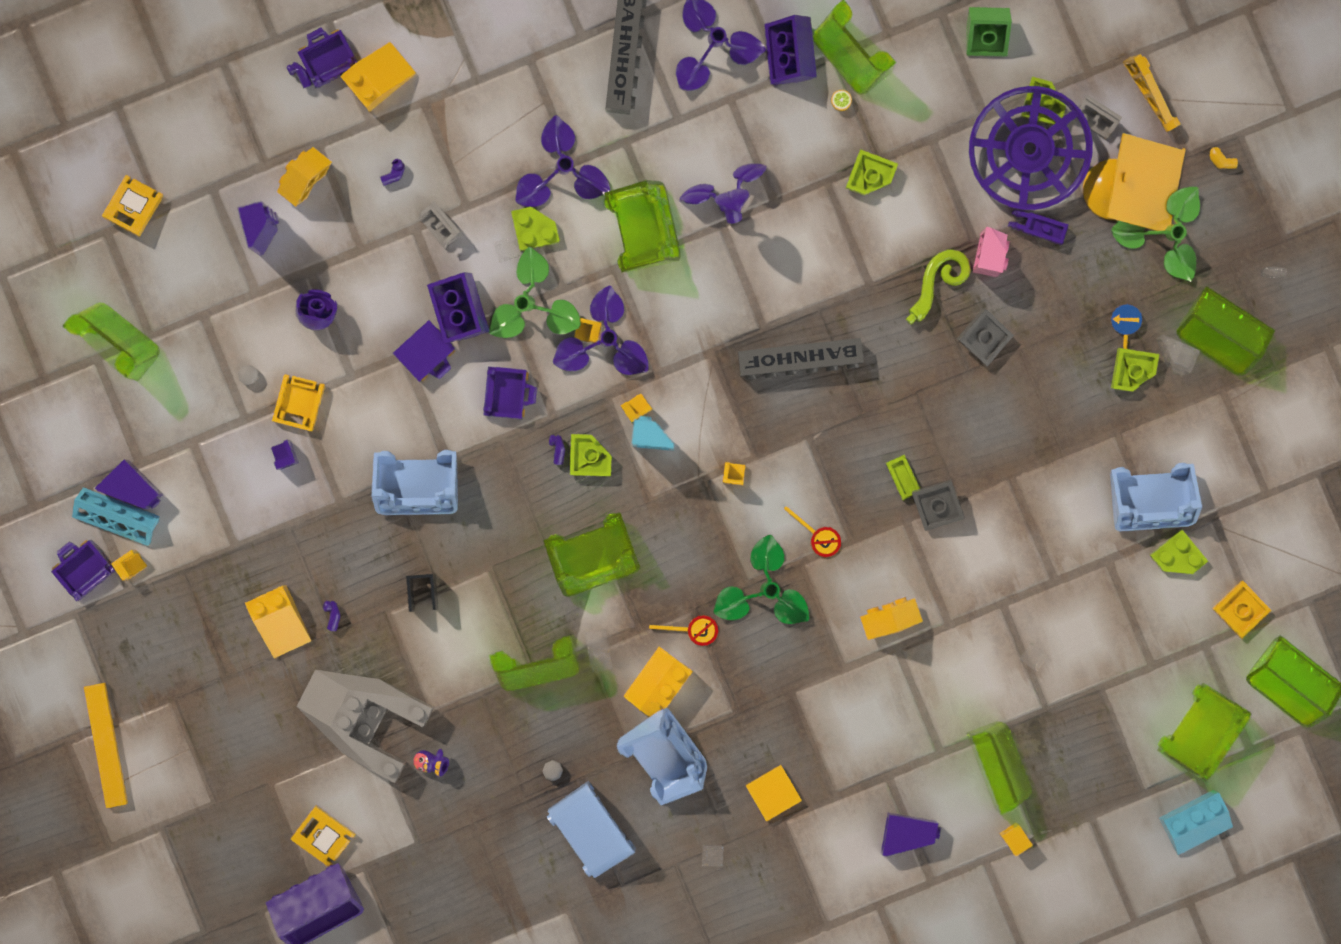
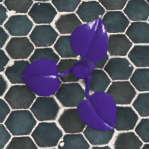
M686 0L682 13L684 25L691 32H698L701 29L705 32H710L708 36V43L710 45L699 62L694 57H685L677 64L676 78L681 90L693 91L706 84L710 76V70L705 65H702L713 47L718 48L725 42L727 47H731L729 50L730 58L739 65L752 63L766 51L765 46L759 39L745 31L734 32L730 37L729 43L726 31L723 28H706L712 26L716 19V11L713 6L705 0Z
M555 115L547 122L541 135V144L545 151L549 153L557 151V154L560 156L555 165L556 170L545 181H542L539 175L533 173L526 174L519 180L515 201L521 206L538 207L546 203L551 195V191L546 184L558 173L566 175L572 172L577 178L574 182V189L583 199H595L608 194L611 190L606 176L597 167L584 165L581 167L579 174H577L575 168H573L574 162L572 158L561 153V151L565 152L572 148L575 143V135L571 127L558 115Z
M753 163L738 167L733 172V177L738 179L737 189L717 196L713 192L715 190L713 185L699 184L686 190L679 198V202L701 204L710 197H713L715 203L720 206V210L724 211L727 222L731 224L737 223L743 218L741 209L750 196L748 190L741 189V183L758 179L766 171L767 165Z
M607 286L600 290L590 304L592 318L595 321H603L605 331L599 335V341L583 348V343L577 338L570 337L564 339L558 345L553 358V364L556 367L565 371L583 369L589 362V356L585 351L601 344L604 347L613 345L618 351L613 357V364L618 372L625 375H634L648 371V359L643 348L631 340L623 342L621 348H619L616 343L617 335L613 330H610L607 321L612 323L618 321L624 313V304L612 286Z

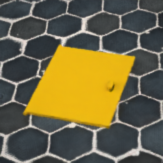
M1122 133L1106 217L1155 231L1166 230L1171 225L1173 215L1167 212L1166 203L1171 194L1178 190L1186 149L1183 148L1181 150Z

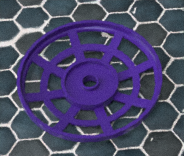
M1041 86L1014 88L994 98L977 117L969 139L970 165L980 186L999 203L1021 210L1048 208L1069 197L1084 180L1090 168L1093 155L1091 130L1080 108L1062 93ZM1033 93L1031 105L1020 106L1008 112L1000 103L1004 99L1017 94ZM1041 94L1058 99L1067 105L1071 111L1063 118H1060L1053 111L1040 106ZM994 108L1000 118L992 127L988 140L976 138L982 120ZM1022 112H1030L1029 124L1018 127L1011 118ZM1038 113L1049 116L1056 123L1046 130L1044 127L1037 125ZM1076 117L1084 132L1085 150L1073 149L1072 136L1067 124ZM1005 123L1011 133L1006 142L995 141L994 138L998 129ZM1059 130H1062L1065 136L1066 149L1055 147L1052 136ZM1026 143H1033L1035 145V152L1033 154L1025 153L1024 146ZM975 146L987 148V158L993 173L985 179L980 175L976 164ZM993 149L1005 150L1007 161L999 168L994 160ZM1053 156L1065 157L1062 167L1054 174L1048 166ZM1072 158L1084 159L1078 177L1067 189L1059 179L1067 171ZM1013 167L1017 171L1022 172L1021 184L1010 181L1003 174ZM1042 171L1048 181L1038 185H1029L1030 173ZM999 179L1008 187L1019 190V203L1001 197L989 186ZM1053 185L1060 193L1057 197L1046 202L1027 204L1028 192L1043 190Z

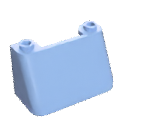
M443 450L437 454V459L396 460V457L389 451L374 453L372 500L375 511L381 515L453 514L457 512L456 451Z
M1178 463L1171 470V473L1131 476L1130 470L1124 467L1111 470L1113 517L1117 531L1187 527L1197 522L1202 510V503L1194 464Z
M665 708L657 711L619 738L617 744L619 753L625 757L632 755L636 757L653 780L650 792L660 805L703 790L707 772L706 760L669 709Z
M587 781L550 807L547 818L553 826H558L584 864L582 868L588 877L593 876L596 878L635 853L636 848L630 840L626 839V835L620 830L598 795L595 797L594 788Z

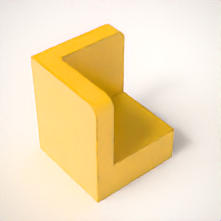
M580 318L581 324L579 329H576L574 338L589 343L599 341L602 323Z
M638 394L630 401L620 405L632 424L634 419L638 420L639 416H644L652 411L651 406L642 394Z
M725 462L722 483L743 486L745 465Z
M131 550L111 563L122 581L129 580L147 568L146 563L137 550Z
M1016 822L999 833L1015 856L1033 846L1020 825Z

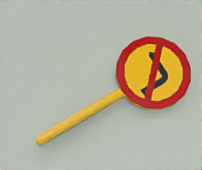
M787 506L784 507L785 511L813 533L811 546L817 555L830 557L839 551L841 538L835 529L822 527L815 531Z
M705 615L692 619L688 627L649 625L650 629L687 631L691 641L700 646L713 643L718 635V626L715 620Z

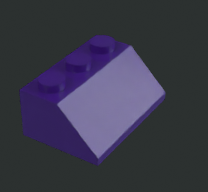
M792 15L764 24L770 84L796 83L817 78L811 17Z
M262 201L238 207L248 248L259 256L264 255L278 231L276 224H279V218L277 213Z
M463 272L427 285L444 344L490 332L472 273Z

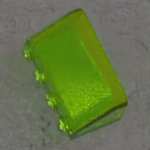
M1206 286L1200 292L1179 325L1177 336L1236 375L1243 376L1263 358L1276 330Z
M1281 635L1272 641L1246 677V681L1250 686L1304 727H1313L1331 716L1341 696V682Z
M996 721L967 732V737L995 810L1001 815L1014 810L1030 797L1032 787L1009 727L1001 721Z

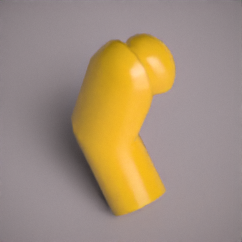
M1218 147L1210 150V160L1217 168H1237V158H1226Z

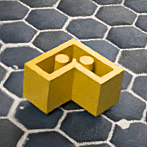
M314 147L307 152L302 151L295 161L292 159L285 167L287 171L279 180L280 186L277 192L295 207L308 197L313 185L326 175L332 161Z
M906 597L882 605L880 610L878 606L867 609L868 614L860 616L868 640L893 634L923 622L915 598L907 600Z

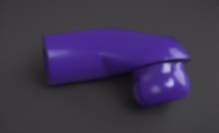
M292 62L291 65L287 66L290 75L297 73L303 89L313 85L306 69L298 62Z
M401 159L393 160L390 173L380 176L383 186L397 182L402 178L405 164Z
M551 435L549 445L555 446L553 463L563 465L565 456L563 439L560 435Z
M333 600L331 602L325 601L323 610L330 614L327 629L337 631L341 617L337 603Z

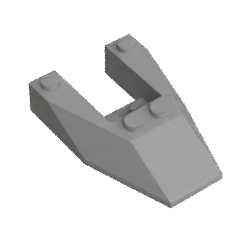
M315 670L297 708L343 754L395 783L406 761L371 744L387 709L423 727L426 725L434 706L381 679Z

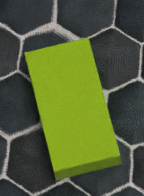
M905 455L885 463L902 500L913 496L912 491L920 489Z

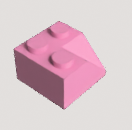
M986 227L981 232L973 267L974 273L997 277L1004 270L1006 271L1009 259L1005 257L1010 241H1007V234L990 227Z

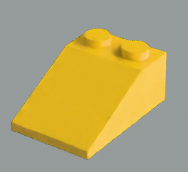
M389 42L355 63L340 77L370 112L417 73L393 44Z
M287 585L280 586L245 603L256 628L274 658L312 641Z

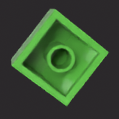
M969 7L966 35L967 56H1007L1012 25L1010 8Z

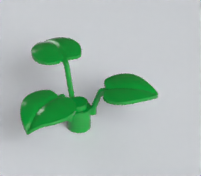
M767 535L760 539L750 554L752 567L756 570L764 569L767 582L762 584L760 592L744 597L743 591L740 588L726 587L719 593L713 610L714 614L722 619L738 620L749 612V604L745 600L764 596L765 598H776L779 600L774 605V614L780 622L795 624L809 621V610L803 596L795 590L787 589L780 597L779 586L772 582V578L768 574V570L776 571L784 563L783 549L772 535Z

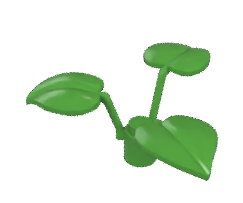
M1198 187L1182 188L1171 194L1168 198L1166 210L1169 214L1175 215L1173 220L1176 224L1169 225L1166 230L1144 231V227L1118 221L1112 227L1111 232L1115 240L1120 245L1130 249L1142 246L1145 241L1144 235L1165 234L1168 240L1175 241L1173 245L1174 250L1168 251L1164 257L1165 270L1174 277L1186 281L1193 280L1196 271L1195 252L1188 244H1182L1178 248L1177 246L1187 233L1186 228L1181 222H1191L1199 214L1200 200Z
M528 247L523 252L517 265L519 281L522 284L531 283L526 291H523V295L516 297L514 301L515 306L503 304L495 310L489 329V334L493 336L510 338L519 335L525 327V320L520 316L522 311L528 312L533 309L550 313L546 319L547 326L556 334H567L580 327V315L575 306L569 301L556 300L553 302L551 310L535 305L534 298L528 295L535 286V282H543L549 274L547 260L531 247Z

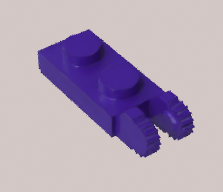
M1016 209L1012 211V215L1027 220L1025 225L1009 222L1008 227L1059 245L1063 244L1068 224L1031 212L1026 213Z

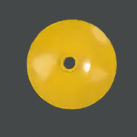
M1107 159L1097 163L1087 173L1083 182V197L1086 205L1095 215L1107 220H1114L1106 216L1117 159Z

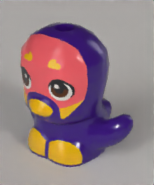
M439 749L436 755L427 750H421L417 752L413 760L417 770L427 773L433 771L437 777L443 776L449 766V758L443 756L442 749Z

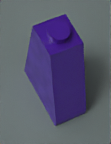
M126 459L95 487L98 492L143 509L155 508L161 502L159 498L163 495Z
M888 812L881 854L882 856H890L933 845L936 839L940 838L941 827L934 820Z

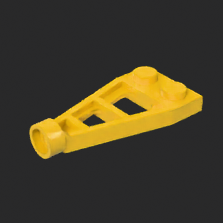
M1141 54L1124 60L1123 64L1162 123L1165 131L1168 132L1179 126L1181 123L1177 116L1172 117L1149 69L1150 64L1144 56L1142 57Z

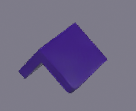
M284 440L283 443L271 447L276 460L274 462L276 470H282L299 463L291 440Z

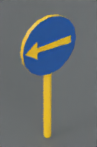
M1128 304L1116 308L1111 317L1113 328L1118 333L1124 334L1123 349H1127L1128 335L1138 331L1142 323L1140 311L1135 306Z

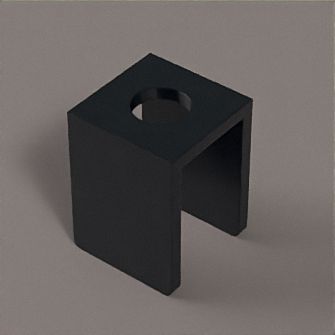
M436 574L406 576L409 612L415 611L413 579L430 577L432 609L438 610Z

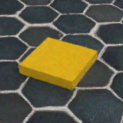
M1240 581L1212 608L1240 639H1243L1272 611L1244 581Z
M782 765L746 784L766 822L802 801Z

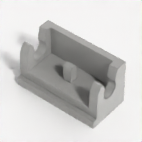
M1088 95L1079 106L1087 119L1090 130L1106 140L1122 119L1120 115Z
M435 201L419 214L418 218L445 249L462 235Z

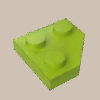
M1031 77L1029 86L1056 89L1051 81ZM1033 93L1026 94L1023 106L1031 105ZM1041 94L1040 106L1053 111L1060 118H1063L1066 105L1056 98ZM1022 112L1020 117L1029 119L1030 112ZM1038 113L1037 122L1051 126L1056 123L1049 116Z
M860 149L845 189L865 196L891 184L898 163Z
M532 207L511 211L520 252L525 251L528 247L535 249L560 243L556 222Z
M1118 348L1111 388L1132 392L1136 390L1142 383L1156 375L1160 354Z
M571 434L570 475L611 477L612 456L592 435Z
M1179 530L1149 555L1161 571L1194 574L1208 562L1183 530Z

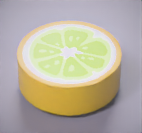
M845 90L836 91L831 98V105L837 111L847 110L852 102L850 93Z

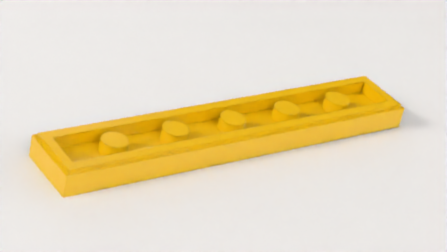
M106 682L85 686L84 692L106 808L126 805L128 800Z

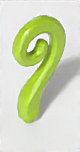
M945 250L930 260L924 273L921 296L909 310L910 315L906 318L910 325L915 321L921 322L930 311L933 303L935 274L944 262L954 260L961 267L959 276L952 277L950 275L952 266L949 264L945 265L941 270V277L945 283L957 286L967 280L970 275L971 266L964 253L957 250Z

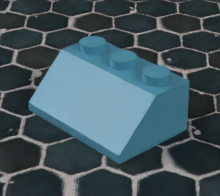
M639 416V420L634 419L633 447L674 451V444L659 425L652 421V417Z
M1215 790L1159 817L1177 855L1233 827L1229 811L1220 793Z

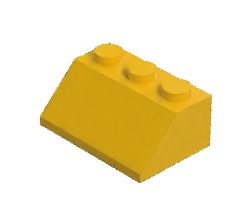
M659 646L623 697L650 717L657 711L668 707L693 670Z

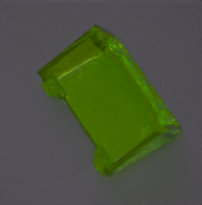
M842 0L814 31L813 41L850 87L858 94H866L892 73L896 61L885 51H879L871 57L845 27L853 14L850 6L845 0Z
M645 180L604 193L605 207L612 213H616L624 252L620 253L617 262L622 273L680 260V247L667 189L663 182Z
M99 302L70 316L62 325L63 328L73 335L83 337L87 333H92L103 337L121 352L115 360V367L118 372L131 380L139 381L160 353L159 346L105 303Z
M621 512L607 515L603 520V527L565 540L563 536L554 534L549 536L548 539L543 540L556 581L564 596H574L639 571L640 564Z
M573 634L563 636L555 641L552 647L553 658L517 666L515 658H511L508 654L503 653V651L494 652L489 655L501 688L506 691H514L575 676L580 669Z
M1202 683L1201 685L1198 684L1192 692L1194 703L1173 734L1167 737L1164 735L1160 739L1157 751L1196 778L1207 781L1248 723L1252 713L1212 687Z

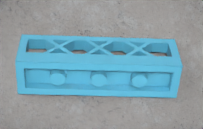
M84 487L74 499L72 517L147 546L151 543L153 530L158 524L160 517ZM79 508L86 510L89 515L80 513ZM98 516L105 517L108 522L101 521ZM117 523L124 524L127 529L120 528ZM137 530L145 532L146 537L139 535Z

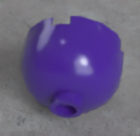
M308 290V293L300 294L296 300V317L300 324L307 329L323 330L330 326L336 317L337 302L336 300L334 302L331 299V295L325 291Z

